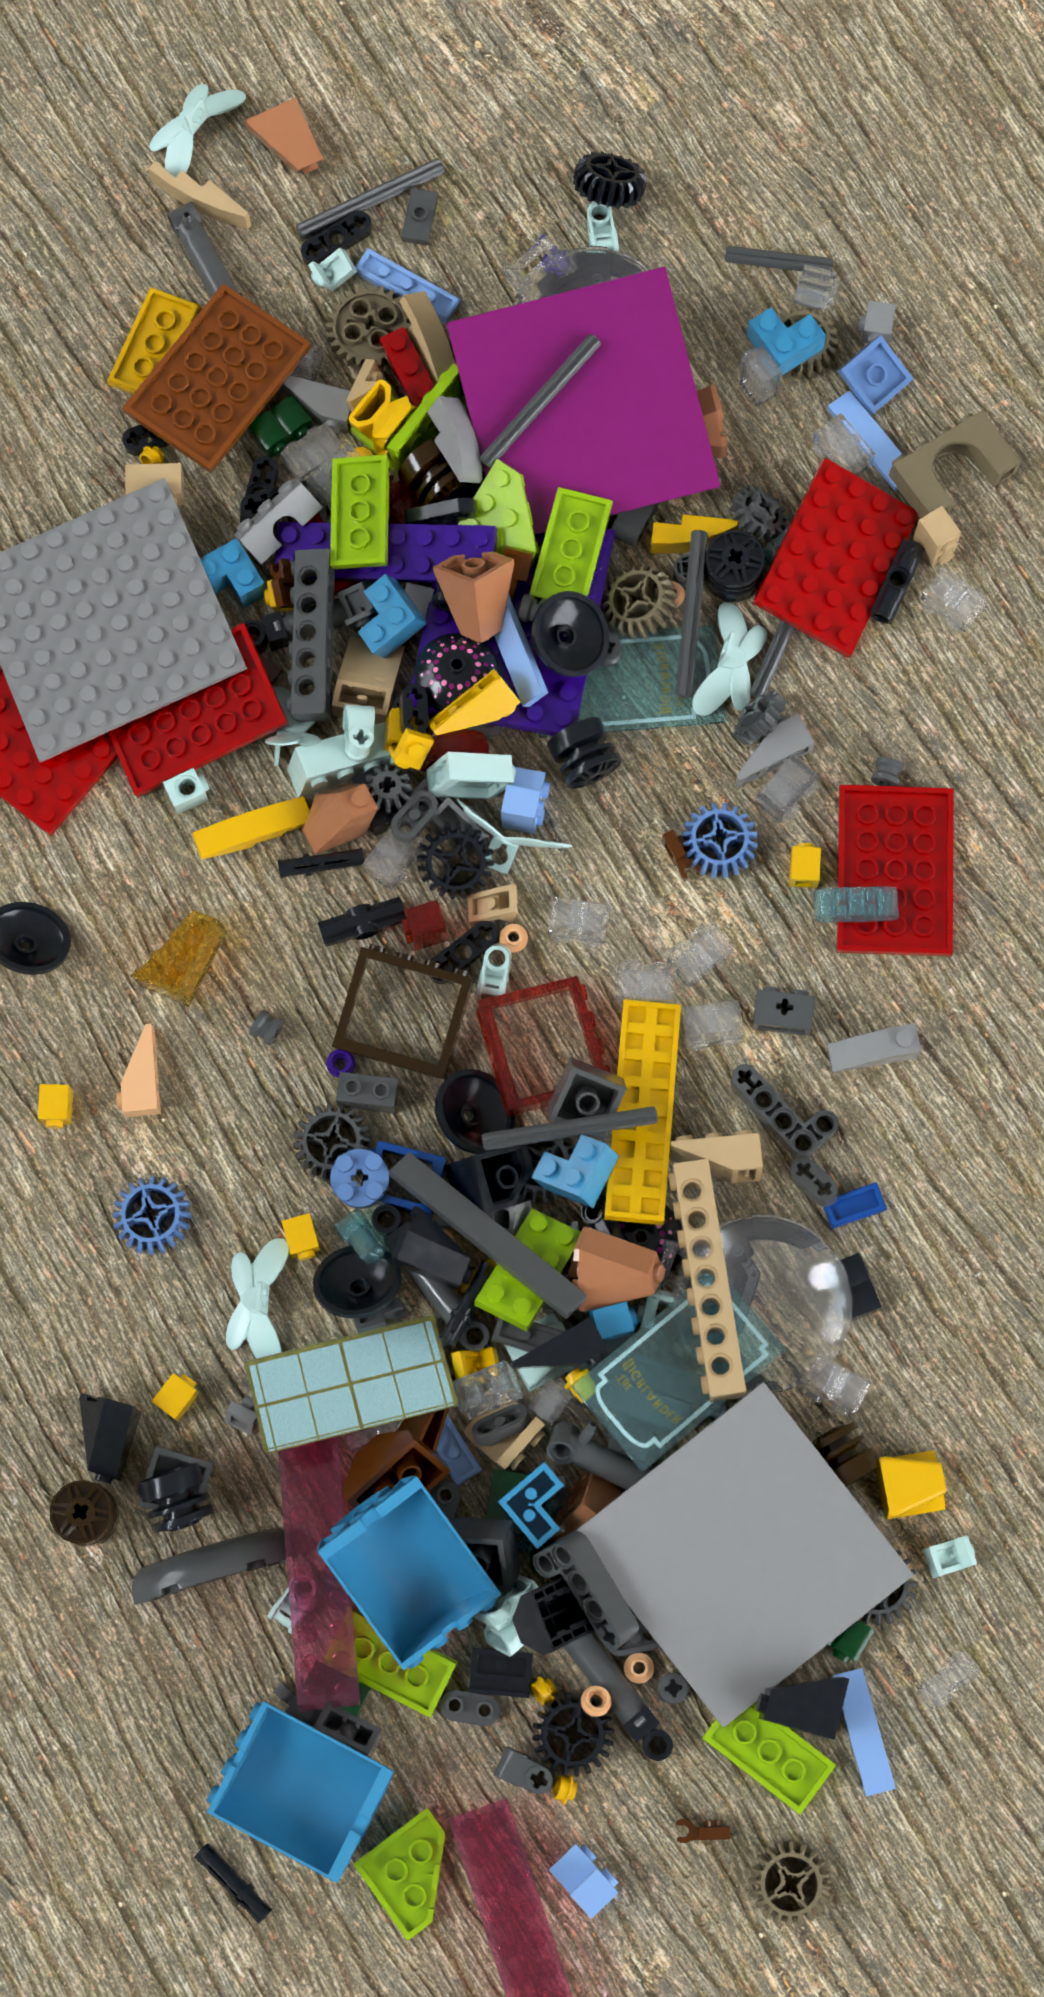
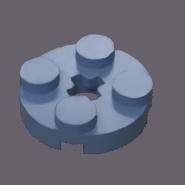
M354 1149L337 1157L331 1170L330 1182L334 1193L340 1201L351 1208L364 1209L378 1203V1200L386 1194L390 1184V1176L387 1165L380 1155L367 1149ZM358 1171H362L363 1175H368V1180L363 1181V1186H357V1182L352 1181V1177L356 1176Z

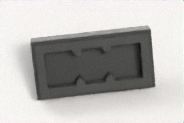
M411 189L401 235L403 242L428 246L439 197L438 192Z

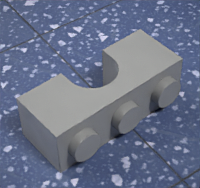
M296 478L293 481H286L278 489L279 494L272 500L264 501L258 507V513L252 519L247 518L242 521L237 527L238 531L234 534L260 564L282 546L273 534L274 524L279 518L291 516L303 527L323 508Z

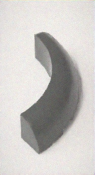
M279 1528L250 1533L186 1551L149 1564L138 1571L132 1584L134 1605L158 1600L184 1591L187 1588L210 1583L245 1571L281 1564L299 1557L293 1539L287 1532Z

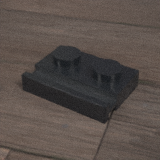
M473 1648L469 1692L529 1698L533 1653L516 1652L509 1657L498 1650Z

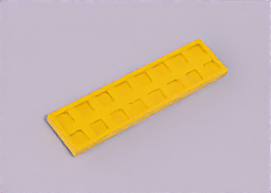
M627 999L623 1001L617 1076L624 1078L627 1090L616 1112L653 1106L657 1111L658 1121L656 1124L612 1131L610 1148L619 1155V1158L607 1181L604 1220L655 1225L664 1224L681 1014L680 1004Z

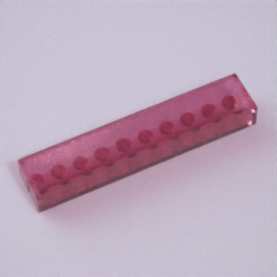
M336 1436L278 1451L296 1694L299 1711L327 1709L326 1702H332L333 1708L361 1705L352 1599L317 1552V1546L321 1539L333 1534L330 1529L345 1516L339 1438Z
M508 1798L482 1806L481 1814H477L476 1809L449 1818L506 1997H573Z

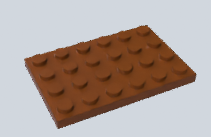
M223 283L122 407L123 413L212 473L311 350L312 345L308 340Z

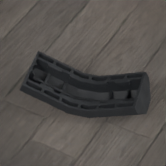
M563 1577L522 1595L512 1618L520 1642L542 1655L554 1652L595 1631Z

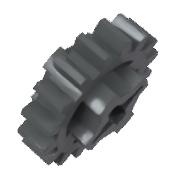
M749 485L746 489L742 487L730 501L732 506L729 510L735 513L732 519L739 521L738 528H745L747 533L754 534L758 541L762 537L766 542H769L772 538L776 540L787 527L785 522L788 520V516L783 514L786 508L779 506V498H771V492L768 491L765 494L760 486L756 490L752 485Z
M770 690L766 695L762 694L750 704L748 703L742 709L743 713L738 719L739 723L734 727L733 735L744 746L746 744L750 746L753 741L758 742L768 733H772L778 726V719L782 716L780 713L785 710L786 707L784 705L787 701L776 690L773 692Z

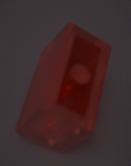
M437 900L404 910L406 919L401 920L403 933L407 944L413 943L415 951L448 941L446 925Z

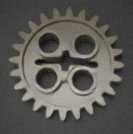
M372 284L369 285L368 291L365 292L361 285L358 286L357 294H354L349 289V298L346 299L343 296H339L340 305L332 304L333 313H327V319L330 323H326L325 327L326 332H329L326 336L327 341L331 342V351H338V360L346 357V366L348 367L353 362H356L358 371L361 369L365 359L376 360L380 371H382V363L384 362L392 367L382 346L378 347L373 344L386 334L405 327L407 331L411 326V322L399 302L402 296L394 299V290L384 294L383 286H380L376 292L373 290ZM358 310L367 311L364 315L355 314ZM384 317L393 318V320L389 322L381 321V319ZM351 334L359 335V337L354 340H350L347 338Z

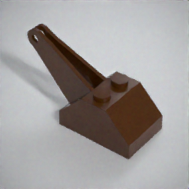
M449 1371L455 1391L458 1382H456L455 1375ZM449 1408L404 1419L395 1432L379 1433L355 1454L342 1490L346 1500L354 1507H357L386 1486H389L392 1490L400 1479L408 1476H417L428 1492L451 1472L446 1461L435 1453Z

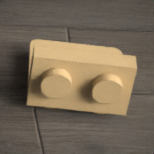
M499 1390L465 1427L464 1435L502 1470L507 1471L510 1467L515 1470L526 1457L523 1455V1452L530 1445L535 1447L546 1435L543 1432L545 1424L537 1416L533 1417L529 1413L531 1422L523 1432L510 1436L493 1446L478 1445L472 1434L473 1425L478 1420L509 1405L519 1404L507 1392Z

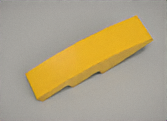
M304 796L215 823L193 832L192 837L201 860L252 848L258 842L282 837L287 831L303 828L309 814V808Z

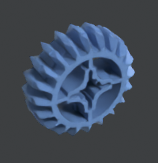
M726 802L723 803L722 809H717L716 803L711 804V811H708L705 806L700 807L701 816L693 812L691 814L692 821H686L684 824L688 831H682L681 833L682 838L686 840L683 842V845L687 846L689 850L686 852V857L694 859L692 861L694 865L699 863L702 866L701 875H705L707 870L712 871L711 878L713 879L716 878L717 872H721L723 879H726L728 877V870L733 875H738V866L746 869L748 867L746 860L754 859L755 855L752 851L757 850L758 843L753 841L757 839L758 833L750 831L754 828V822L744 823L748 814L744 812L738 816L739 808L737 806H734L732 811H728V804ZM712 822V831L709 834L703 835L702 838L696 839L699 830ZM722 822L732 825L739 833L736 830L729 831L725 829ZM717 831L718 836L722 837V840L724 839L722 851L717 841L715 842ZM736 843H743L741 850L732 858L727 859V849L736 846ZM700 849L713 852L717 860L707 857Z
M150 1176L149 1184H146L143 1177L138 1178L139 1187L136 1188L130 1182L128 1183V1187L131 1190L129 1194L123 1190L120 1191L119 1194L125 1199L124 1202H114L115 1207L121 1209V1211L113 1212L112 1217L114 1219H121V1221L116 1222L113 1227L115 1230L124 1229L119 1233L118 1237L121 1241L129 1238L126 1243L128 1248L131 1249L137 1243L136 1251L142 1254L147 1246L148 1254L154 1255L155 1246H158L159 1251L163 1254L166 1252L164 1244L168 1243L173 1249L176 1247V1243L172 1240L175 1236L179 1240H184L185 1236L179 1230L180 1228L184 1230L190 1229V1225L183 1222V1219L192 1218V1214L183 1210L189 1208L191 1204L186 1200L181 1201L186 1194L183 1190L176 1192L178 1185L175 1182L167 1187L168 1180L165 1177L160 1179L158 1185L155 1176ZM150 1194H163L170 1198L173 1204L168 1206L166 1204H154ZM142 1197L141 1209L134 1213L133 1217L129 1218L133 1204ZM149 1205L156 1213H159L156 1216L157 1219L154 1220L155 1226L148 1218H145L146 1215H149L147 1213L150 1210ZM175 1213L171 1227L162 1234L163 1221ZM138 1225V1227L149 1226L154 1237L146 1238L139 1236L132 1231L131 1227Z

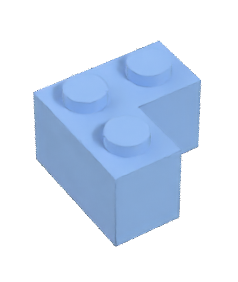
M515 767L514 783L506 785L501 809L502 828L535 834L537 825H543L545 801H542V799H548L550 782H546V772Z
M575 1843L549 1868V1871L592 1919L619 1893L615 1887L619 1882L606 1867L600 1871L593 1863L597 1857L585 1844L580 1848Z

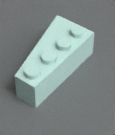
M385 722L374 725V742L370 747L368 757L363 761H353L346 756L344 751V734L321 740V744L317 746L296 747L287 771L297 797H306L344 783L357 775L381 765L383 767L386 764L397 766L393 762L389 751H383Z

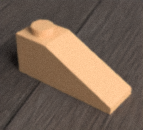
M145 1024L120 1083L121 1092L116 1093L118 1110L122 1109L126 1117L161 1114L155 1029L152 1024Z

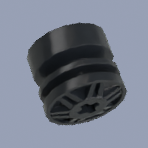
M738 530L720 533L711 541L706 551L704 581L707 589L716 598L725 602H740L748 599L757 591L761 583L765 554L761 543L753 535Z
M598 717L577 721L560 730L547 742V747L554 761L559 764L564 763L560 768L562 776L566 777L565 782L570 789L591 785L611 774L621 764V758L618 753H615L614 745L612 743H604L608 738V733Z
M198 1462L166 1471L137 1483L143 1503L157 1501L159 1507L147 1514L148 1519L158 1516L163 1517V1520L151 1525L153 1533L162 1531L173 1532L200 1522L205 1516L214 1512L212 1504L200 1507L197 1505L198 1502L209 1498L208 1492L194 1494L192 1488L204 1481Z

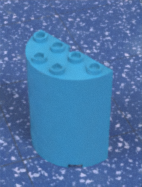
M417 1476L402 1478L392 1490L389 1486H386L370 1496L330 1529L333 1534L321 1539L317 1546L318 1554L403 1670L407 1667L412 1669L424 1659L422 1655L431 1648L433 1650L440 1648L448 1641L447 1633L455 1627L458 1631L466 1628L473 1621L471 1617L480 1610L485 1612L497 1603L496 1598L501 1595Z
M263 1701L262 1704L256 1702L249 1715V1719L253 1720L251 1725L242 1730L235 1743V1746L239 1748L238 1753L234 1752L232 1757L227 1759L220 1773L225 1776L220 1787L214 1785L207 1798V1802L210 1803L207 1813L338 1883L354 1851L357 1850L387 1791L388 1784L395 1770L266 1701Z

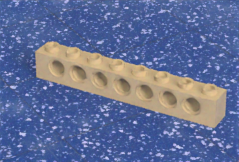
M701 1159L674 1163L673 1173L668 1174L670 1191H676L678 1200L673 1202L675 1220L681 1219L682 1230L677 1231L679 1248H685L687 1259H682L684 1277H690L692 1287L686 1289L688 1305L695 1306L696 1317L691 1318L693 1335H699L701 1346L696 1347L698 1365L704 1364L706 1375L700 1377L703 1395L709 1394L710 1402L743 1398L746 1396V1386L709 1160ZM689 1188H695L700 1192V1196L696 1199H688L684 1192ZM698 1216L705 1221V1224L700 1228H694L689 1224V1220L692 1217ZM698 1245H704L710 1252L705 1257H699L694 1254L693 1249ZM702 1274H709L715 1281L709 1286H703L698 1282V1278ZM707 1303H714L719 1307V1311L715 1315H707L702 1308ZM712 1332H719L723 1335L724 1340L722 1343L714 1345L707 1340V1336ZM722 1361L728 1365L729 1370L724 1374H717L712 1370V1365L715 1362Z

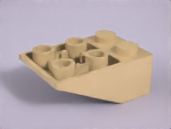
M350 636L335 686L331 705L333 715L343 718L345 704L374 706V724L384 723L391 708H393L406 647L401 645L387 658H383L373 654L362 638Z
M751 1130L736 1131L731 1136H723L722 1133H709L705 1135V1138L693 1139L691 1135L677 1137L676 1141H671L670 1160L680 1163L708 1159L711 1176L730 1184L756 1182L761 1179L763 1161L759 1133H752Z

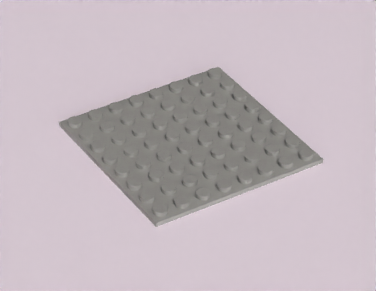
M165 478L0 552V665L40 762L247 669Z
M764 1382L575 1530L587 1536L627 1605L723 1728L754 1704L761 1693L765 1694L766 1688H772L779 1684L914 1576L913 1572Z

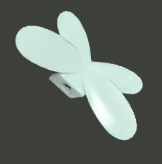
M197 85L186 97L180 115L168 122L155 134L149 145L150 150L155 152L167 147L165 169L174 177L182 170L187 173L192 157L193 135L208 117L226 113L242 105L246 99L244 92L240 90H226L208 96V85Z
M729 602L722 603L717 613L719 629L724 640L718 667L707 676L693 697L692 708L700 716L713 713L729 696H731L735 709L742 711L749 703L751 683L747 661L752 659L763 648L767 639V631L763 626L757 625L748 631L740 609Z
M275 686L273 688L289 722V725L276 731V736L265 740L266 744L275 746L274 766H278L280 746L297 743L304 747L320 745L321 739L318 736L306 733L316 721L298 722L288 712L287 699L291 696V693L286 688Z
M455 799L468 817L493 835L488 848L494 851L500 848L501 844L507 846V861L502 865L494 863L493 866H487L501 873L507 874L509 872L519 845L556 849L572 847L570 844L556 841L504 837L468 804L460 799ZM492 855L486 856L485 859L492 860Z
M276 1238L268 1242L252 1264L248 1256L243 1252L237 1253L232 1259V1279L241 1301L229 1320L226 1331V1344L228 1348L236 1350L247 1339L257 1361L278 1357L282 1354L278 1335L267 1315L270 1285L280 1274L289 1255V1248L285 1239Z

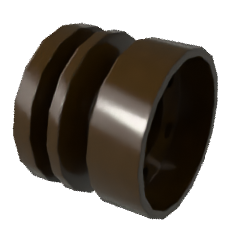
M436 437L431 438L416 448L405 459L398 471V477L409 490L417 491V499L420 502H424V505L458 498L470 484L468 482H459L434 441Z
M855 1421L834 1427L816 1438L812 1443L845 1487L880 1467V1461L872 1448L861 1452L856 1450L855 1447L865 1438L863 1434L852 1440L848 1437V1434L858 1428Z
M87 1480L73 1481L64 1485L54 1495L50 1505V1522L54 1531L63 1540L82 1547L97 1546L107 1541L115 1532L119 1522V1507L114 1496L104 1487ZM79 1506L89 1508L85 1512L87 1515L85 1520L76 1517L79 1514Z

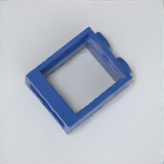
M378 1141L376 1148L371 1147L370 1151L380 1155L382 1160L384 1153L404 1157L410 1152L421 1162L431 1164V1170L442 1179L444 1177L445 1165H447L445 1157ZM363 1176L361 1186H363V1181L368 1180V1176ZM383 1195L378 1200V1203H376L377 1205L389 1204L400 1211L411 1213L414 1206H417L431 1219L434 1214L423 1203L419 1204L388 1195Z

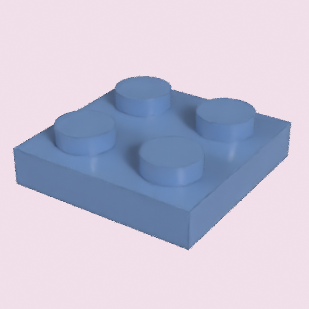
M881 335L874 338L837 371L870 415L878 411L914 379Z

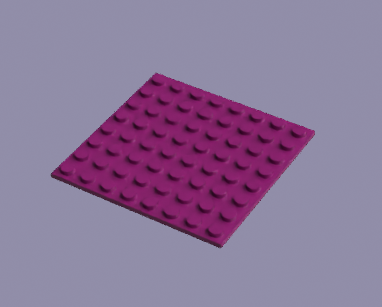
M665 266L446 323L480 456L589 334H593L601 342L600 347L500 457V460L523 474L526 499L529 502L534 524L532 525L534 535L546 532L558 487L612 500L613 505L610 516L721 487ZM482 463L485 476H487L491 468L486 467Z

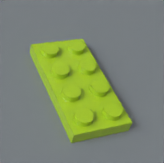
M453 363L448 370L441 374L435 387L424 395L419 407L415 412L408 415L403 427L390 438L387 449L397 475L402 463L416 448L431 438L437 437L440 433L427 413L439 396L459 398L463 406H466L467 402L457 364Z
M387 454L332 458L330 566L332 569L388 566L390 458Z
M558 487L529 595L534 596L535 599L542 600L559 592L573 591L588 597L613 505L612 500Z
M532 1208L514 1237L562 1275L573 1258L574 1247L581 1232ZM498 1264L475 1299V1306L528 1332L545 1304L542 1299Z
M349 1607L322 1663L431 1718L458 1661L431 1648L422 1655L424 1659L412 1669L407 1667L403 1670L363 1614Z
M756 1702L724 1728L715 1719L702 1739L799 1815H801L836 1767L835 1763L790 1728L758 1719L760 1712L756 1711Z

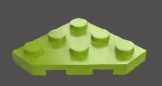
M496 459L473 498L476 500V517L459 521L458 525L496 526V553L503 555L506 545L534 552L531 562L532 566L539 555L538 543L535 541L532 527L534 524L529 502L526 499L523 474L502 460Z
M428 1807L353 1864L407 1941L431 1924L434 1917L446 1832Z

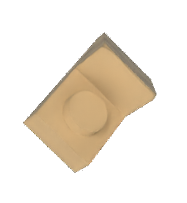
M365 359L346 399L351 413L374 384L380 379L384 380L383 373L380 371L376 360Z
M509 884L468 895L469 923L477 924L481 921L496 919L510 923L514 922L518 913L516 884Z

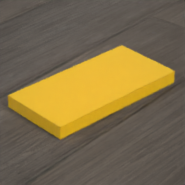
M150 287L107 380L108 385L134 394L199 314L201 306Z

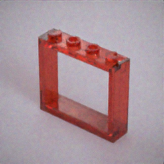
M578 976L477 1001L475 1010L506 1117L547 1107L555 1090L518 1099L492 1009L570 990L592 1066L611 1073L609 1066H604L601 1056L604 1054L601 1039L595 1036L593 1030L596 1027L595 1017L592 1010L588 1011L585 1003V1000H588L587 990L584 984H580Z

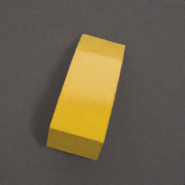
M683 514L682 525L654 522L651 553L673 554L690 552L691 533L694 530H702L708 533V548L711 541L720 533L737 530L738 521Z

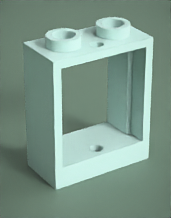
M447 752L426 769L428 792L432 793L435 797L492 800L506 789V785L514 783L516 775L515 766L512 765V756L501 754Z

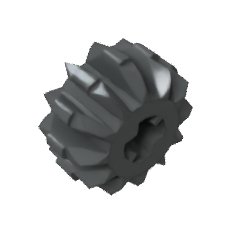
M386 764L384 767L385 771L381 772L378 767H375V776H366V781L369 783L366 786L378 807L377 811L385 806L386 813L389 814L391 813V806H395L399 811L402 808L401 802L406 803L409 801L410 797L407 793L412 792V785L408 784L410 780L408 774L401 775L402 771L399 766L392 772L390 765ZM386 785H391L392 787L389 793L384 792Z

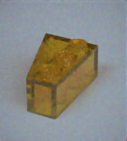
M193 910L169 935L170 938L158 951L155 949L150 955L151 958L130 976L139 986L190 1007L227 930L219 920Z

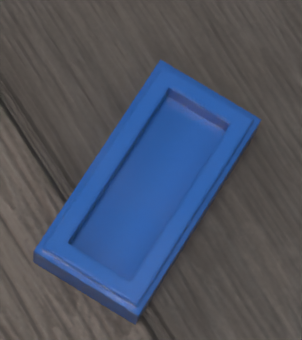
M877 1182L840 1194L832 1205L822 1206L831 1230L887 1210Z

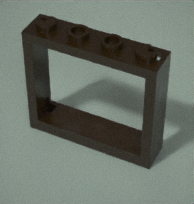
M370 944L369 949L361 947L332 1047L445 1080L474 984L473 978L468 977L469 972L462 969L453 968L452 972L442 970V964L434 961L425 960L424 964L414 962V956L402 952H397L396 956L386 954V948ZM368 959L461 985L438 1065L345 1039Z

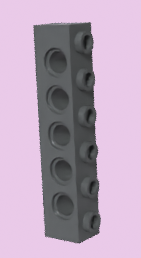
M328 548L295 550V560L291 561L294 587H291L290 590L291 602L294 604V613L290 615L289 619L290 629L293 631V641L289 643L292 669L288 671V681L292 687L291 696L287 699L288 712L298 722L331 721L335 569H332L330 566V550ZM317 576L316 582L307 586L308 580L311 577ZM316 603V608L312 612L306 613L307 607ZM310 631H316L312 639L305 640L306 635ZM310 658H315L314 664L311 667L305 668L306 661ZM310 685H314L313 692L309 695H304L305 689Z

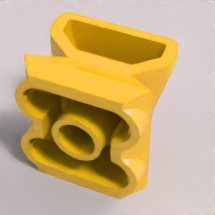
M380 379L350 414L349 422L360 433L373 441L376 455L387 454L391 460L387 449L389 440L395 433L399 432L405 424L408 415L415 412L416 407L409 402L408 396L392 401L390 384Z
M934 1450L896 1457H879L880 1467L876 1469L886 1520L945 1510L944 1494L946 1493V1484L942 1465L937 1461Z

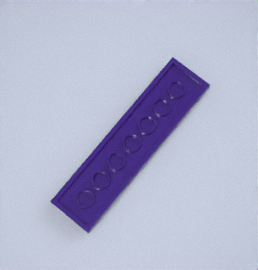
M278 522L277 541L282 546L276 550L275 563H278L279 559H289L290 562L295 560V550L325 548L330 550L331 523L307 522L302 527L298 522ZM388 524V566L335 569V581H377L386 574L399 582L437 583L433 567L451 556L465 554V559L482 558L483 552H496L497 527L485 525ZM317 576L311 577L309 580H317Z

